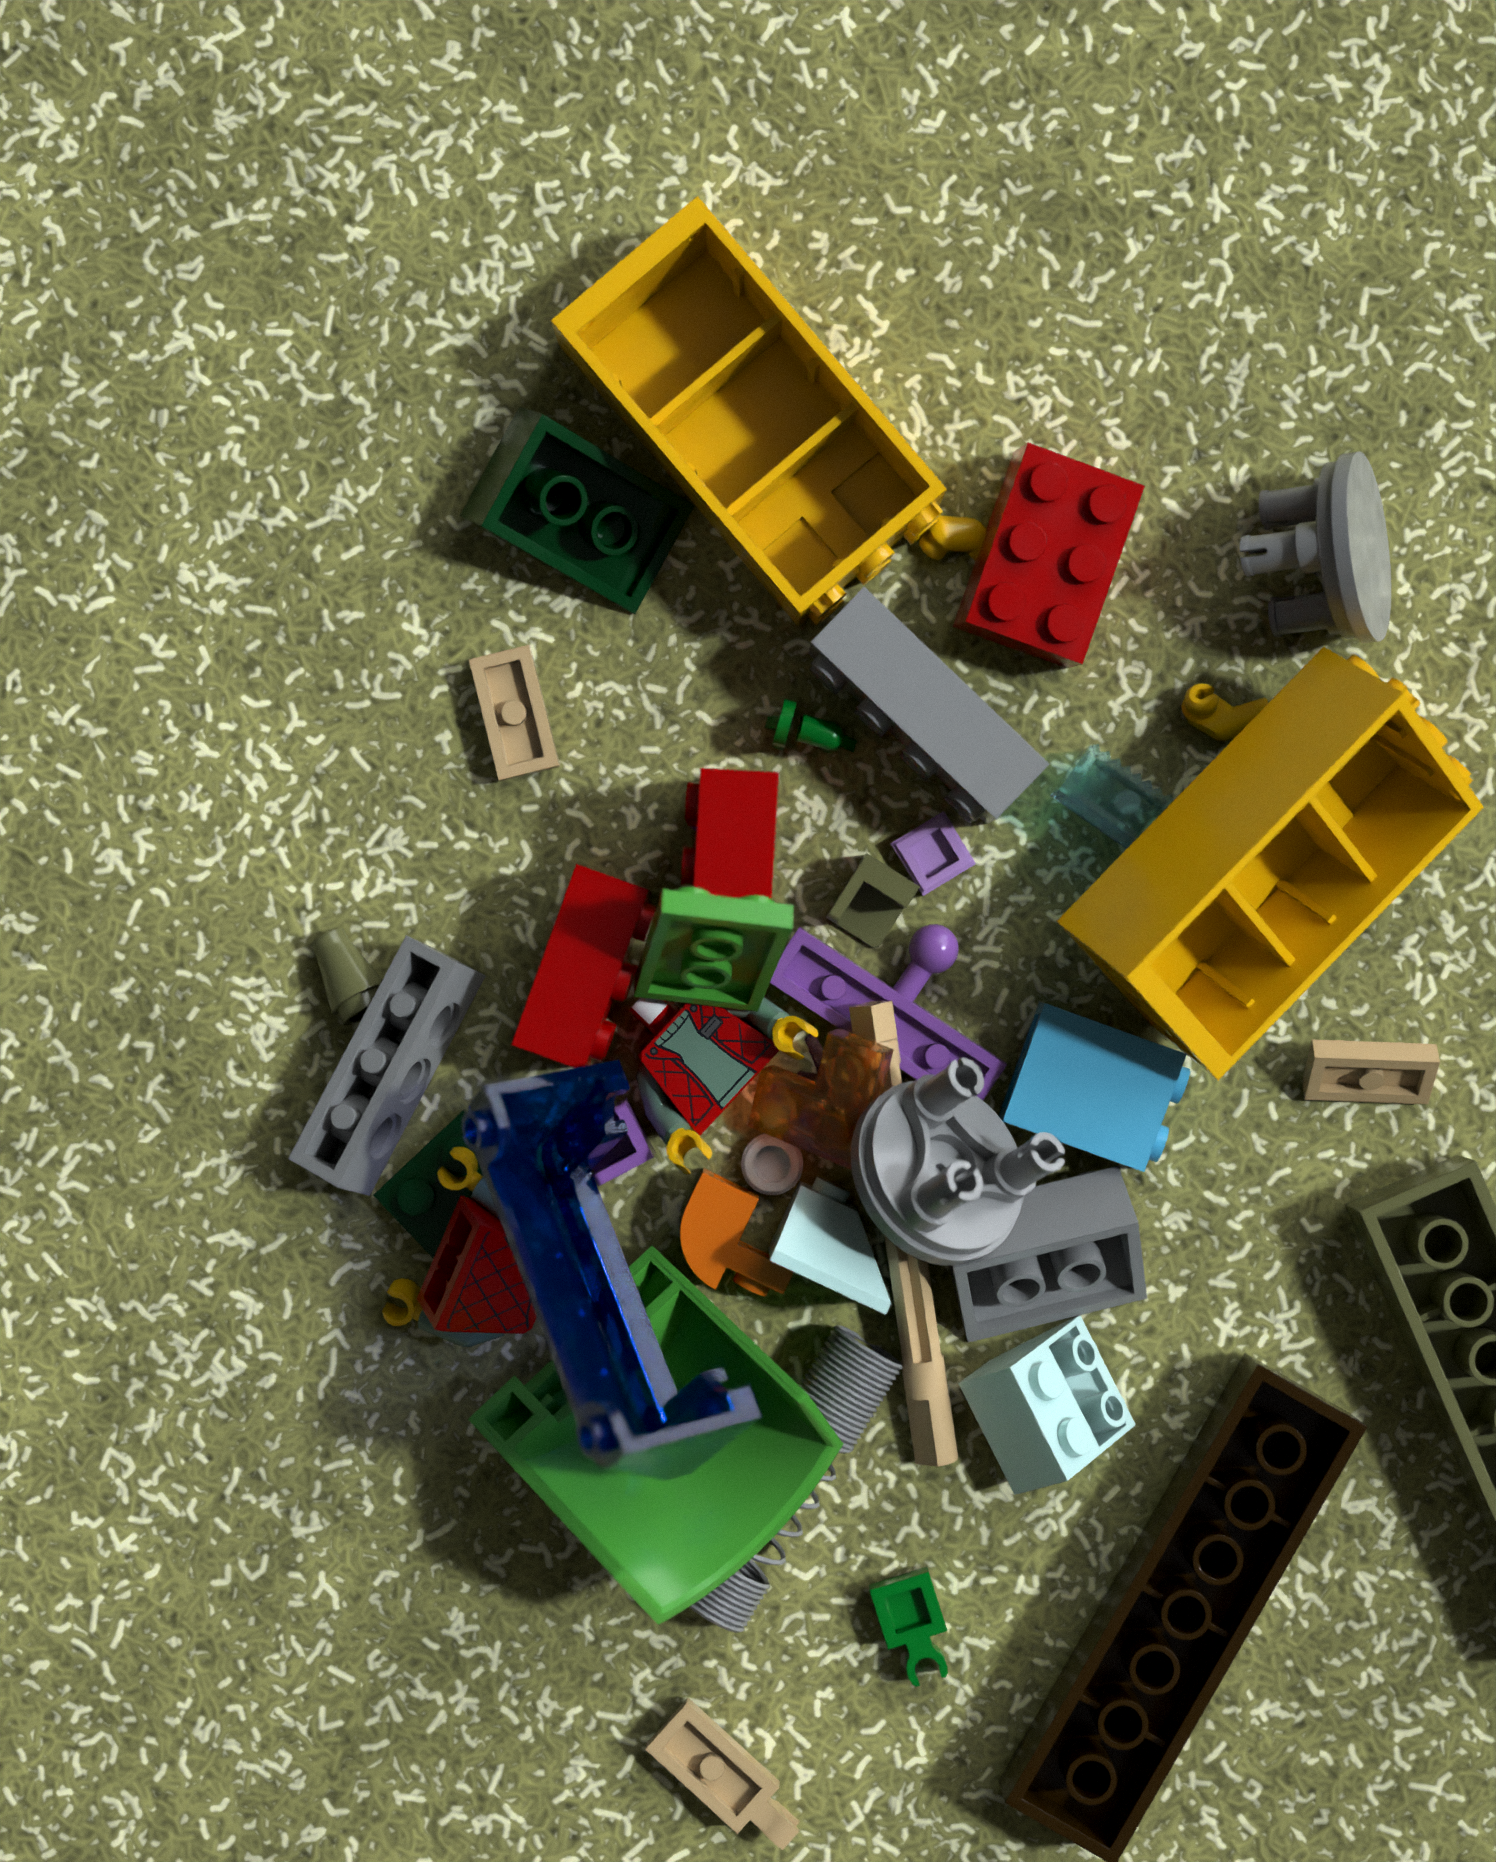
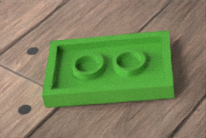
M682 887L676 890L663 889L635 973L634 997L758 1012L792 932L794 905L775 903L772 899L761 895H748L741 898L710 895L706 890L697 887Z

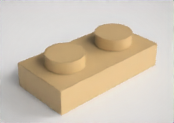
M530 645L468 659L498 780L501 782L560 767Z
M1312 1039L1303 1074L1304 1100L1428 1104L1440 1065L1437 1044Z

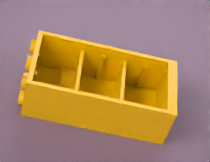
M698 196L551 320L558 345L797 626L801 625L808 618L815 625L820 624L844 603L843 598L846 592L843 588L856 577L863 585L867 584L891 563L892 560L890 558L895 554L891 548L903 537L910 545L914 544L931 526L939 521L937 518L943 513L939 505L947 488Z
M1323 646L1056 921L1153 1028L1218 1081L1484 808L1469 787V784L1473 781L1469 777L1471 773L1457 759L1446 754L1443 750V747L1448 743L1446 737L1435 725L1424 717L1419 716L1415 709L1420 705L1419 699L1414 697L1408 691V687L1396 678L1392 677L1387 683L1382 681L1369 664L1354 654L1346 660Z

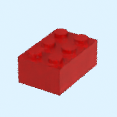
M1029 442L1014 451L990 517L982 547L975 560L952 627L1066 668L1082 665L1145 486Z
M700 768V783L687 782L685 821L687 826H697L696 847H683L682 887L701 888L709 892L710 895L741 898L748 895H761L772 899L779 772Z
M578 864L575 865L515 1032L512 1046L582 1071L590 1066L592 1059L600 1062L605 1059L617 1027L616 1023L607 1021L610 1008L614 999L621 1002L627 999L638 965L627 961L635 939L646 942L657 906L649 904L652 891Z

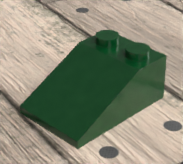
M519 406L460 516L636 614L695 505L547 416Z

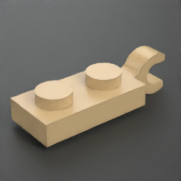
M687 1698L646 1743L645 1750L737 1834L751 1821L777 1847L783 1850L799 1833V1829L796 1827L799 1824V1820L778 1801L771 1798L779 1789L780 1781L691 1699Z

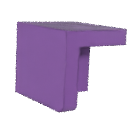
M628 1098L572 1126L573 1132L595 1171L593 1177L598 1186L655 1156L656 1152Z

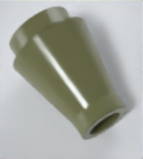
M339 928L320 936L310 946L318 962L331 1014H339L344 1025H351L362 1020L382 982V978L352 944L345 930Z

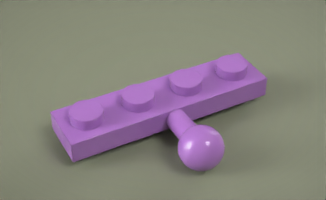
M929 924L921 927L914 933L909 944L911 961L893 988L800 926L785 947L770 983L851 1037H853L849 1012L850 1006L869 1001L893 1002L901 1058L899 1066L901 1070L916 1080L924 1075H936L955 1059L957 1061L959 1058H967L977 1064L982 1071L984 1087L981 1093L976 1096L984 1100L1007 1066L1006 1062L914 1002L930 976L948 970L957 959L959 952L958 941L953 932L945 926Z

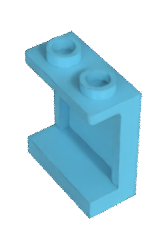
M1039 1002L998 1116L1003 1122L1036 1134L1040 1132L1050 1133L1061 1143L1145 1172L1148 1161L1157 1162L1164 1150L1169 1127L1161 1124L1169 1102L1178 1104L1186 1089L1190 1069L1183 1067V1063L1187 1054Z

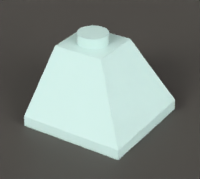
M818 1176L813 1186L799 1181L768 1247L769 1260L886 1315L891 1301L856 1206L846 1202L850 1191Z

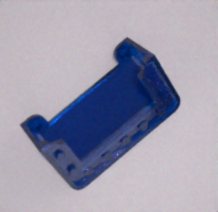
M614 1060L484 1085L471 1100L468 1112L462 1118L463 1137L467 1146L475 1152L577 1422L576 1433L582 1452L587 1457L592 1458L598 1466L605 1469L660 1481H667L693 1473L762 1416L750 1386L729 1390L721 1385L727 1380L723 1367L700 1373L683 1389L677 1392L591 1172L629 1131L624 1119L614 1121L615 1097L625 1094L630 1089L620 1061Z

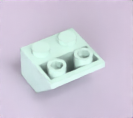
M1080 1315L989 1360L958 1383L1014 1495L1068 1481L1136 1425Z

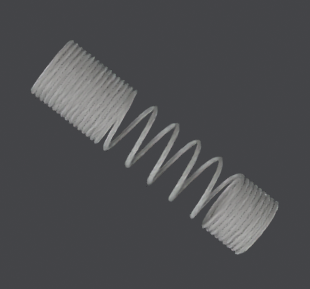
M836 1325L834 1326V1331H830L831 1336L827 1337L828 1341L824 1342L825 1346L821 1347L822 1352H818V1357L814 1358L815 1362L811 1363L812 1368H808L809 1373L805 1374V1379H801L802 1384H799V1386L811 1397L842 1441L843 1446L838 1453L846 1454L853 1451L854 1444H858L857 1439L861 1438L860 1434L864 1433V1428H867L866 1423H870V1418L874 1417L873 1412H877L876 1407L880 1406L879 1402L883 1401V1396H887L886 1391L890 1390L889 1386L893 1385V1380H896L895 1375H899V1370L903 1369L900 1361L881 1347L868 1343L858 1333L844 1326ZM855 1339H858L866 1344H869L874 1349V1351L867 1348ZM832 1464L828 1468L831 1476H823L820 1481L829 1482L837 1479ZM814 1490L810 1494L814 1504L803 1503L800 1507L801 1509L812 1510L820 1506L819 1498ZM795 1515L791 1517L798 1531L789 1532L781 1529L777 1535L793 1538L802 1535V1525ZM774 1537L769 1541L777 1549L781 1559L772 1560L755 1555L739 1569L740 1572L733 1574L708 1595L691 1605L690 1608L706 1620L723 1629L735 1633L744 1631L747 1621L751 1620L750 1616L754 1615L753 1611L757 1610L756 1605L761 1604L760 1600L764 1599L763 1594H767L766 1589L770 1588L767 1577L754 1561L767 1565H782L786 1562V1556L781 1545Z

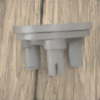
M1360 451L1344 453L1338 457L1337 461L1325 463L1320 477L1315 478L1313 485L1273 491L1262 490L1259 493V513L1264 529L1273 530L1276 527L1297 525L1296 530L1242 536L1240 552L1248 551L1249 555L1267 552L1265 555L1241 558L1244 574L1250 577L1260 573L1300 568L1304 574H1315L1323 587V592L1270 598L1268 614L1270 628L1274 637L1327 629L1331 635L1341 634L1346 639L1357 638L1361 643L1382 641L1388 630L1391 611L1390 553L1381 496L1373 469L1367 457Z
M959 1058L957 1061L955 1059L936 1075H924L916 1081L898 1084L882 1093L863 1111L856 1124L851 1144V1167L855 1186L860 1200L872 1221L900 1249L920 1260L937 1265L955 1266L967 1264L982 1258L996 1249L1005 1241L1015 1225L1024 1196L1031 1193L1036 1186V1181L1058 1171L1065 1162V1159L1057 1158L1065 1154L1061 1142L1050 1133L1040 1132L1017 1148L1004 1122L988 1104L976 1096L981 1093L984 1087V1077L978 1065L967 1058Z

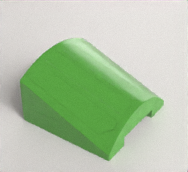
M651 1245L607 1287L615 1300L528 1383L523 1385L514 1375L468 1420L659 1625L708 1595L749 1562L783 1528L809 1497L834 1461L843 1443L811 1397Z

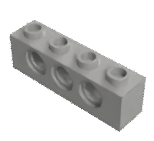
M406 935L288 1159L337 1188L370 1196L478 992L485 975L439 950Z

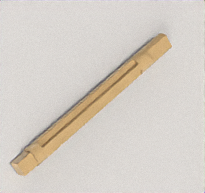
M869 1001L849 1007L857 1067L861 1072L866 1107L882 1093L902 1083L899 1066L901 1058L892 1001ZM885 1236L902 1360L900 1362L903 1367L902 1375L915 1464L936 1467L948 1465L958 1460L944 1355L941 1354L928 1262L906 1253Z

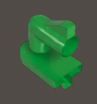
M785 699L780 716L767 717L765 728L776 731L772 743L773 748L784 751L797 705L795 701ZM805 714L802 715L796 734L797 742L818 747L819 750L825 753H832L837 749L854 753L857 740L844 735L842 728L838 724Z

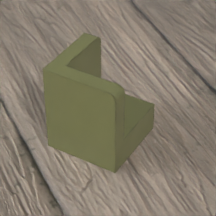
M866 853L825 917L871 947L877 948L882 944L902 910L907 908L920 886Z

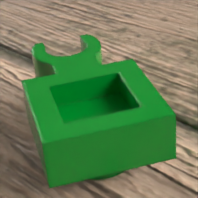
M926 1566L869 1584V1591L888 1650L905 1644L907 1646L905 1666L912 1685L915 1687L920 1686L915 1667L919 1660L923 1658L935 1660L938 1663L941 1677L945 1678L948 1674L945 1656L942 1650L931 1641L930 1636L946 1632L947 1627L928 1567Z

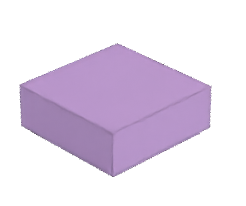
M944 811L890 843L913 882L920 886L918 890L922 896L976 864Z

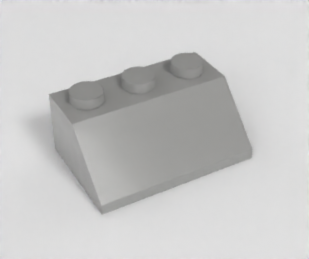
M1119 1166L1099 1171H1087L1075 1177L1035 1186L1031 1193L1024 1196L1015 1225L1003 1243L978 1260L963 1265L949 1266L968 1343L1147 1299L1139 1224Z

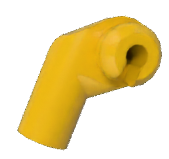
M941 515L937 518L939 521L931 526L919 539L921 549L931 559L940 560L945 556L946 552L953 551L967 552L975 561L982 547L987 528L974 518Z
M1199 683L1191 686L1186 691L1181 707L1183 715L1190 725L1216 741H1227L1234 739L1268 704V701L1263 697L1238 706H1232L1214 694V687L1209 684Z

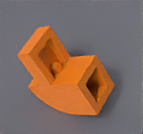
M703 1168L685 1205L681 1220V1247L688 1265L701 1281L715 1290L727 1267L736 1272L733 1282L755 1294L766 1297L770 1288L784 1294L794 1272L770 1261L768 1253L740 1240L759 1201V1194Z

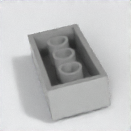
M865 587L811 641L808 652L814 659L811 662L812 667L809 669L811 673L833 694L836 695L842 688L850 693L860 703L854 711L856 716L878 737L881 738L887 731L896 737L906 747L899 754L900 758L925 781L933 774L951 790L944 797L945 801L970 824L978 818L985 824L996 820L1049 765L1033 747Z

